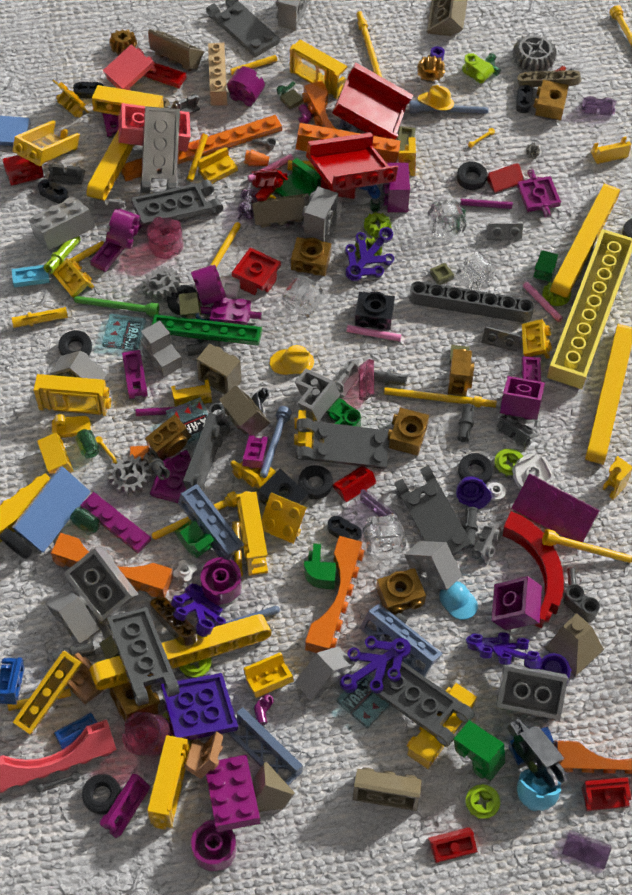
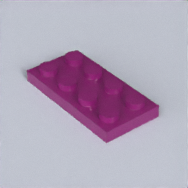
M532 474L528 475L512 506L513 510L565 538L584 542L600 512L595 507Z
M247 755L219 760L215 770H210L206 774L216 832L261 824Z

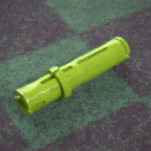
M77 236L65 242L57 252H54L51 255V259L43 266L44 270L52 274L75 246L80 243V237Z

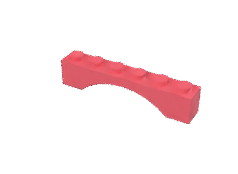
M107 719L86 726L72 744L53 755L28 760L15 759L4 755L0 756V793L5 792L10 787L25 785L30 780L45 778L50 773L65 771L73 765L85 764L93 758L105 757L116 751L117 749Z

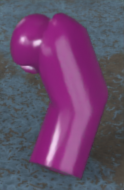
M302 104L298 108L301 112V118L298 117V121L309 124L312 114L307 106Z
M269 694L262 696L254 706L256 720L262 726L267 724L265 713L274 703V698Z

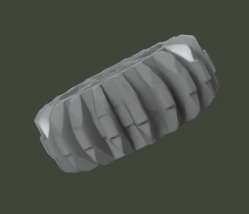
M528 34L526 37L522 36L521 39L517 40L512 55L514 63H517V67H522V70L527 69L528 72L547 71L556 60L557 49L552 40H547V37L543 38L541 34L539 36L535 34L530 36Z

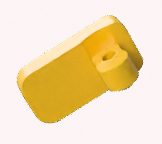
M58 414L52 420V434L57 432L60 438L87 436L91 433L90 418L88 416L65 417L63 414Z

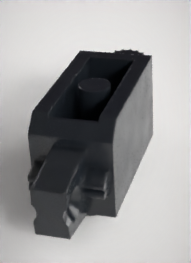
M516 719L508 725L507 729L514 739L511 746L537 779L542 778L551 788L556 787L559 784L558 781L563 783L568 779L566 771L560 765L564 757L541 728L536 726L528 728L520 719Z

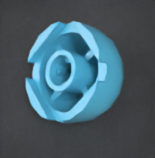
M528 769L521 772L516 790L519 800L528 809L543 811L550 809L556 804L561 792V783L558 781L559 784L551 788L542 778L537 779Z

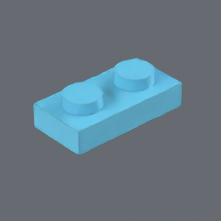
M44 265L12 269L13 286L15 288L50 283L49 272L47 273L44 270Z

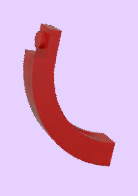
M510 511L503 528V537L516 542L533 557L539 566L544 580V600L540 608V623L534 625L542 628L544 622L549 623L552 613L557 614L564 589L562 565L554 546L542 544L544 533L528 519Z

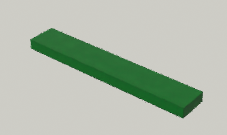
M154 314L152 325L161 321L172 336L256 346L260 344L263 331L262 327L156 314Z

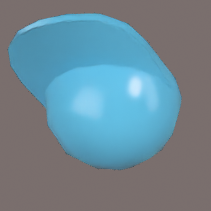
M456 581L448 590L441 589L439 593L440 602L455 619L466 620L477 613L478 603L466 585Z

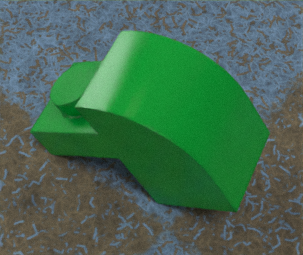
M541 250L533 277L551 282L559 255Z
M189 521L174 532L186 550L195 558H198L212 548L210 543L214 539L211 534H204L196 521Z
M313 543V551H309L308 561H304V576L308 583L316 588L334 590L336 563L320 562L321 544Z

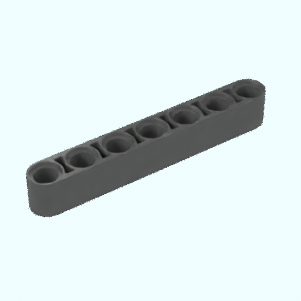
M422 281L413 282L410 287L409 300L411 303L420 306L522 323L529 322L534 311V303L524 298Z

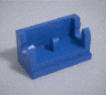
M20 657L18 659L3 658L1 663L5 665H1L0 704L17 705L25 670L23 659Z

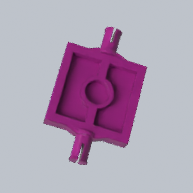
M533 169L528 170L529 179L519 181L517 184L526 211L542 210L544 217L549 218L552 215L549 208L560 207L561 200L551 176L536 177Z
M223 298V300L214 302L211 307L201 306V314H210V321L247 325L250 319L261 320L262 312L251 311V300Z

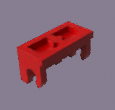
M628 777L585 781L582 786V793L586 811L629 807L631 793Z

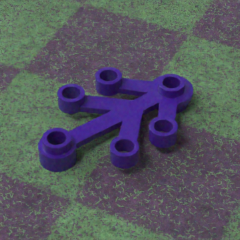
M381 228L377 241L368 251L365 242L366 234L363 232L356 234L355 241L359 245L361 258L358 263H356L355 258L356 247L353 244L346 246L345 254L348 256L349 266L346 268L345 274L349 280L358 281L362 276L374 275L376 278L382 277L384 273L382 266L363 268L366 264L384 263L387 266L393 264L395 258L390 253L374 256L384 243L391 241L393 231L390 228Z
M191 583L185 588L184 594L173 597L171 605L176 608L174 617L184 621L187 614L195 611L198 621L196 625L197 634L207 637L212 633L214 627L225 624L226 620L220 617L222 608L204 597V592L200 585ZM188 600L192 601V603L183 607L184 602ZM205 615L208 616L210 619H212L213 622L210 621V620H208V619H206V618H205Z
M506 632L498 633V637L483 638L480 634H471L466 638L468 649L478 651L481 658H491L493 651L498 658V662L503 665L511 664V658L514 656L523 659L524 666L527 668L538 669L541 666V657L538 652L528 651L526 654L514 650H527L529 640L526 638H518L516 643H509L510 634Z
M374 636L367 637L365 639L366 648L368 650H387L383 655L360 652L355 647L350 648L347 653L350 661L371 663L352 675H344L340 679L342 690L345 693L354 692L357 689V682L376 670L375 678L370 682V688L373 693L382 692L386 664L393 658V666L388 670L387 674L392 682L400 680L402 659L407 657L411 651L409 641L404 638H397L393 642L378 641ZM370 641H374V642H375L374 645H371V646L368 645V643H369ZM399 645H403V646H404V647H403L402 649H400V650L397 649V647H398ZM352 653H358L357 656L351 657ZM393 672L398 673L395 677H392L391 674ZM346 680H351L350 684H344ZM375 684H380L379 688H373Z

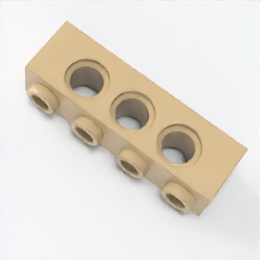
M208 43L211 106L227 105L224 43Z

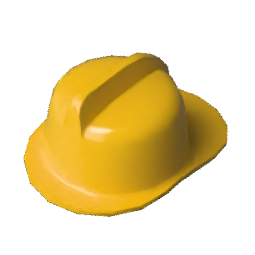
M433 85L430 87L429 92L422 93L417 98L419 102L436 110L447 111L454 106L450 91L446 87Z
M293 345L288 349L277 351L270 358L271 369L275 373L282 375L301 374L305 368L311 370L314 365L313 356L300 345Z

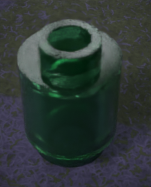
M87 429L80 430L75 436V441L81 454L87 459L97 456L99 454V445L93 432Z
M77 507L70 516L72 523L87 535L94 534L100 527V519L85 508Z

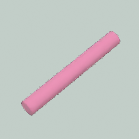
M289 154L260 170L272 171L287 164L288 160H294V158ZM253 174L247 176L250 182L255 179Z
M525 282L523 288L557 322L562 321L563 317L529 282Z
M352 325L347 326V332L401 341V334Z

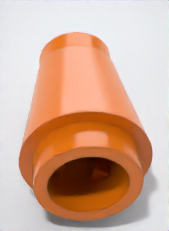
M252 149L250 151L246 150L244 164H248V166H268L269 156Z

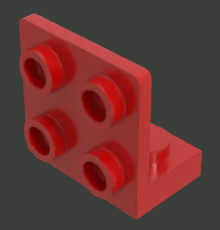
M19 155L2 159L11 186L44 178L42 166H38Z

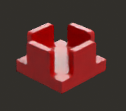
M250 247L232 271V277L240 281V289L252 295L257 294V289L265 290L268 293L277 281V271L281 267V261Z

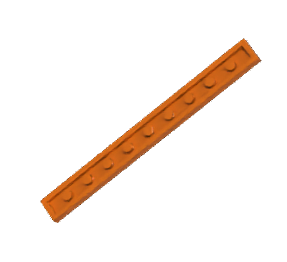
M275 114L208 136L201 157L212 154L224 147L231 148L253 139L282 131V125ZM200 139L189 142L187 152L178 151V164L193 160ZM142 158L125 163L121 170L125 182L141 177Z

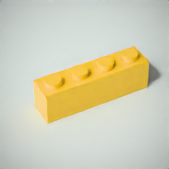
M97 85L92 96V106L95 112L119 115L122 103L164 108L163 96Z
M46 473L36 477L31 484L21 488L13 497L1 503L0 534L6 528L14 533L16 532L12 526L51 479Z
M62 651L13 723L28 734H33L82 662L68 652Z
M455 683L452 688L448 687L446 689L447 693L463 704L468 705L471 709L475 705L477 696L459 684ZM453 713L442 726L454 734L462 721ZM419 727L420 733L417 737L413 735L407 744V747H409L407 755L429 769L445 746L435 736Z

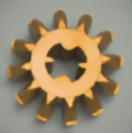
M122 28L121 31L116 30L115 33H111L109 44L112 52L120 55L131 44L136 48L137 39L134 32H130L129 29L124 31Z
M428 55L427 58L422 57L417 66L418 76L421 77V80L426 79L427 82L440 81V78L445 73L444 62L441 58H436V56L430 57Z

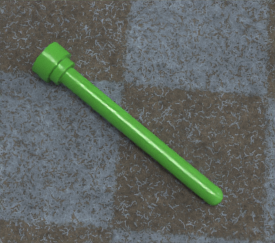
M81 296L74 297V302L79 304L145 312L149 317H154V314L159 315V303L151 302L147 305Z

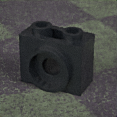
M376 291L370 293L359 292L355 313V326L391 330L395 296L384 295Z
M281 468L258 490L259 500L265 506L270 493L302 506L308 501L309 496ZM286 490L290 494L284 497L280 495V492Z

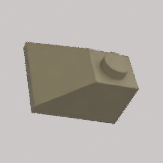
M577 613L562 626L545 648L550 653L560 654L565 657L572 670L571 673L575 677L604 650L592 626Z

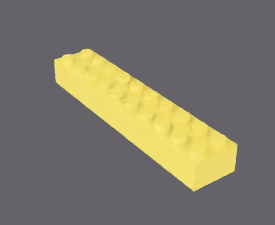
M601 230L551 361L547 378L583 389L632 254V238L608 230Z

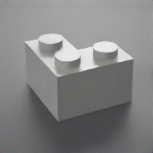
M161 321L141 331L142 353L147 360L150 359L157 373L160 372L165 377L182 367L181 356L172 346L170 333Z
M81 350L60 356L50 372L51 375L102 380L107 375L100 365L94 363Z
M306 368L295 381L302 395L301 399L297 402L300 409L306 410V417L319 422L328 408L340 396L335 382Z
M419 541L404 554L411 569L415 568L416 571L426 572L429 582L434 589L448 590L462 577L447 542Z
M64 589L45 603L54 618L64 625L72 639L79 644L100 629L96 624L98 622L96 616L87 610L86 606L88 604L81 595L78 596L74 591L70 592Z
M339 646L316 653L294 683L310 700L322 699L328 694V688L331 684L340 680L344 675L351 674L350 670L355 663L349 660V657Z

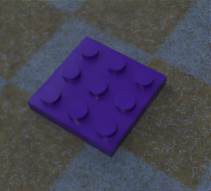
M222 673L177 681L180 694L171 697L167 696L164 684H161L160 689L174 737L193 740L212 736L216 731L220 734L238 731L237 720Z

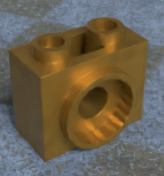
M543 80L542 86H538L536 96H539V99L535 98L534 101L535 115L561 120L569 85Z
M297 237L291 256V270L326 276L331 257L332 243L322 242L317 238L305 239Z
M453 349L448 395L466 396L467 389L472 388L474 363H471L472 351Z
M400 407L398 414L393 416V430L389 429L388 431L389 448L418 456L428 426L429 415Z
M174 414L149 434L145 440L157 456L164 460L180 452L192 436L186 426Z
M415 568L397 571L389 576L377 579L376 590L382 605L393 615L403 613L404 610L411 608L418 609L425 604L426 594ZM402 588L404 591L398 592L396 589Z
M130 682L109 688L110 696L117 707V711L127 726L158 714L160 699L156 692H152L151 685L145 686L149 703L137 706Z

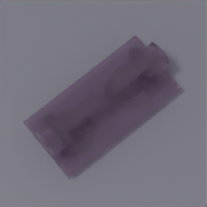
M594 96L583 97L581 111L585 114H596L597 109H600L599 115H615L614 107L617 100L612 98L597 99Z
M251 183L248 184L246 189L243 188L240 194L242 201L237 208L239 220L242 216H245L248 220L254 217L252 204L258 201L255 197L258 190L251 189Z

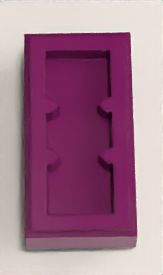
M522 357V379L541 382V357Z

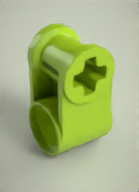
M474 53L465 55V64L462 67V71L478 83H484L494 73V67L489 62H486Z

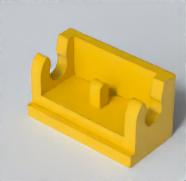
M622 137L620 143L598 147V143H594L591 154L596 164L627 158L631 148L630 141L626 142L627 137Z
M208 379L204 380V385L178 390L175 389V385L171 386L174 406H195L199 402L200 404L211 403L212 394Z
M57 432L37 440L49 474H55L61 466L70 473L74 471L63 440Z
M619 456L615 458L614 463L610 466L608 480L603 485V490H606L608 486L614 488L609 496L612 500L626 487L632 472V466Z

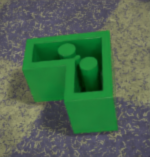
M470 720L455 736V751L460 756L468 757L472 760L473 771L479 778H486L491 782L506 763L504 743Z

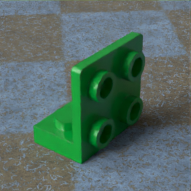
M296 158L292 161V173L287 177L288 180H284L282 186L277 188L275 192L281 197L309 193L310 196L312 192L316 191L317 187H321L322 177L318 172Z

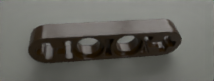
M157 597L151 600L152 614L181 645L190 646L197 642L196 628L187 619L181 621L174 617L176 608L171 605L167 598Z

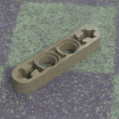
M577 70L523 72L517 76L519 86L529 85L531 87L542 86L543 80L576 86L581 83V74Z

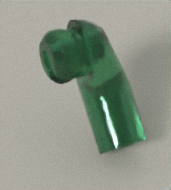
M489 53L485 61L494 67L493 74L498 76L501 69L495 65L497 57L495 54Z

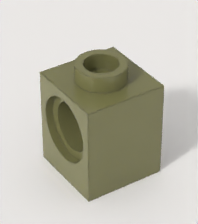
M198 293L179 294L181 317L201 319V305Z

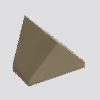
M267 762L262 765L253 779L259 812L283 809L295 794Z

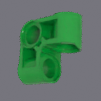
M337 398L326 411L328 416L335 421L334 424L361 427L360 412L341 398Z

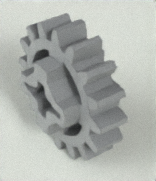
M158 267L156 271L151 270L150 275H145L146 279H142L143 284L141 285L145 296H149V299L155 297V300H158L162 297L164 300L166 296L171 297L172 292L177 293L176 288L181 287L179 284L181 280L178 272L174 271L173 268L168 270L167 267H164L161 270Z
M131 454L130 458L123 455V460L116 458L117 464L111 463V469L108 470L109 483H112L113 489L117 488L119 494L125 491V495L128 496L129 492L132 491L133 495H136V490L142 492V486H148L147 480H151L150 469L147 467L146 460L141 461L140 456L134 459L133 454Z

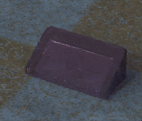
M365 489L361 490L360 501L383 521L389 524L397 517V513L373 493Z
M569 830L562 854L604 870L611 852V845Z

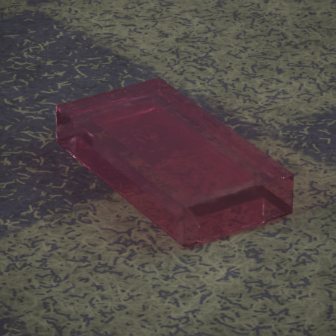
M371 359L366 360L359 366V400L363 401L374 395V360Z

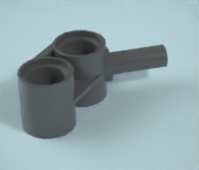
M570 567L567 569L569 586H567L563 597L564 605L575 614L580 615L586 622H592L599 612L600 604L597 599L587 597L584 594V589L576 584L575 568ZM570 595H575L577 598H572ZM585 608H590L593 612H589Z

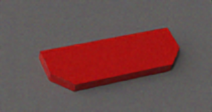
M267 186L266 188H261L255 197L258 201H266L277 188H268Z

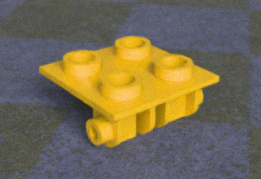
M54 79L52 80L63 91L56 96L59 104L74 117H81L83 111L89 113L85 108L86 104L72 90H68V87L62 82L58 84Z
M270 493L261 519L263 531L294 544L296 537H299L301 533L300 526L307 507Z

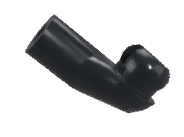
M265 387L259 389L252 396V400L262 413V403L270 395V391Z

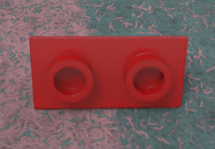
M277 169L272 171H252V174L255 175V179L252 182L255 188H266V186L268 188H279L282 186L283 180H288Z

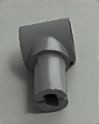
M205 339L202 343L186 345L188 356L201 354L209 343L215 347H220L224 351L223 342Z

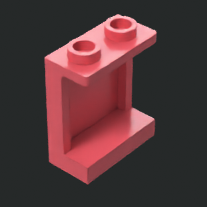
M131 44L102 71L116 88L131 91L130 88L149 70L155 73L156 69L154 67L155 62L149 56L145 57V54L139 47L136 49Z

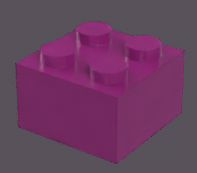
M387 163L388 166L397 165L398 171L396 182L383 183V192L386 194L383 199L384 206L387 205V213L408 212L410 197L408 163Z
M508 376L502 395L500 413L506 416L523 417L526 420H537L545 383Z
M529 576L494 584L491 621L505 631L540 623L542 586Z

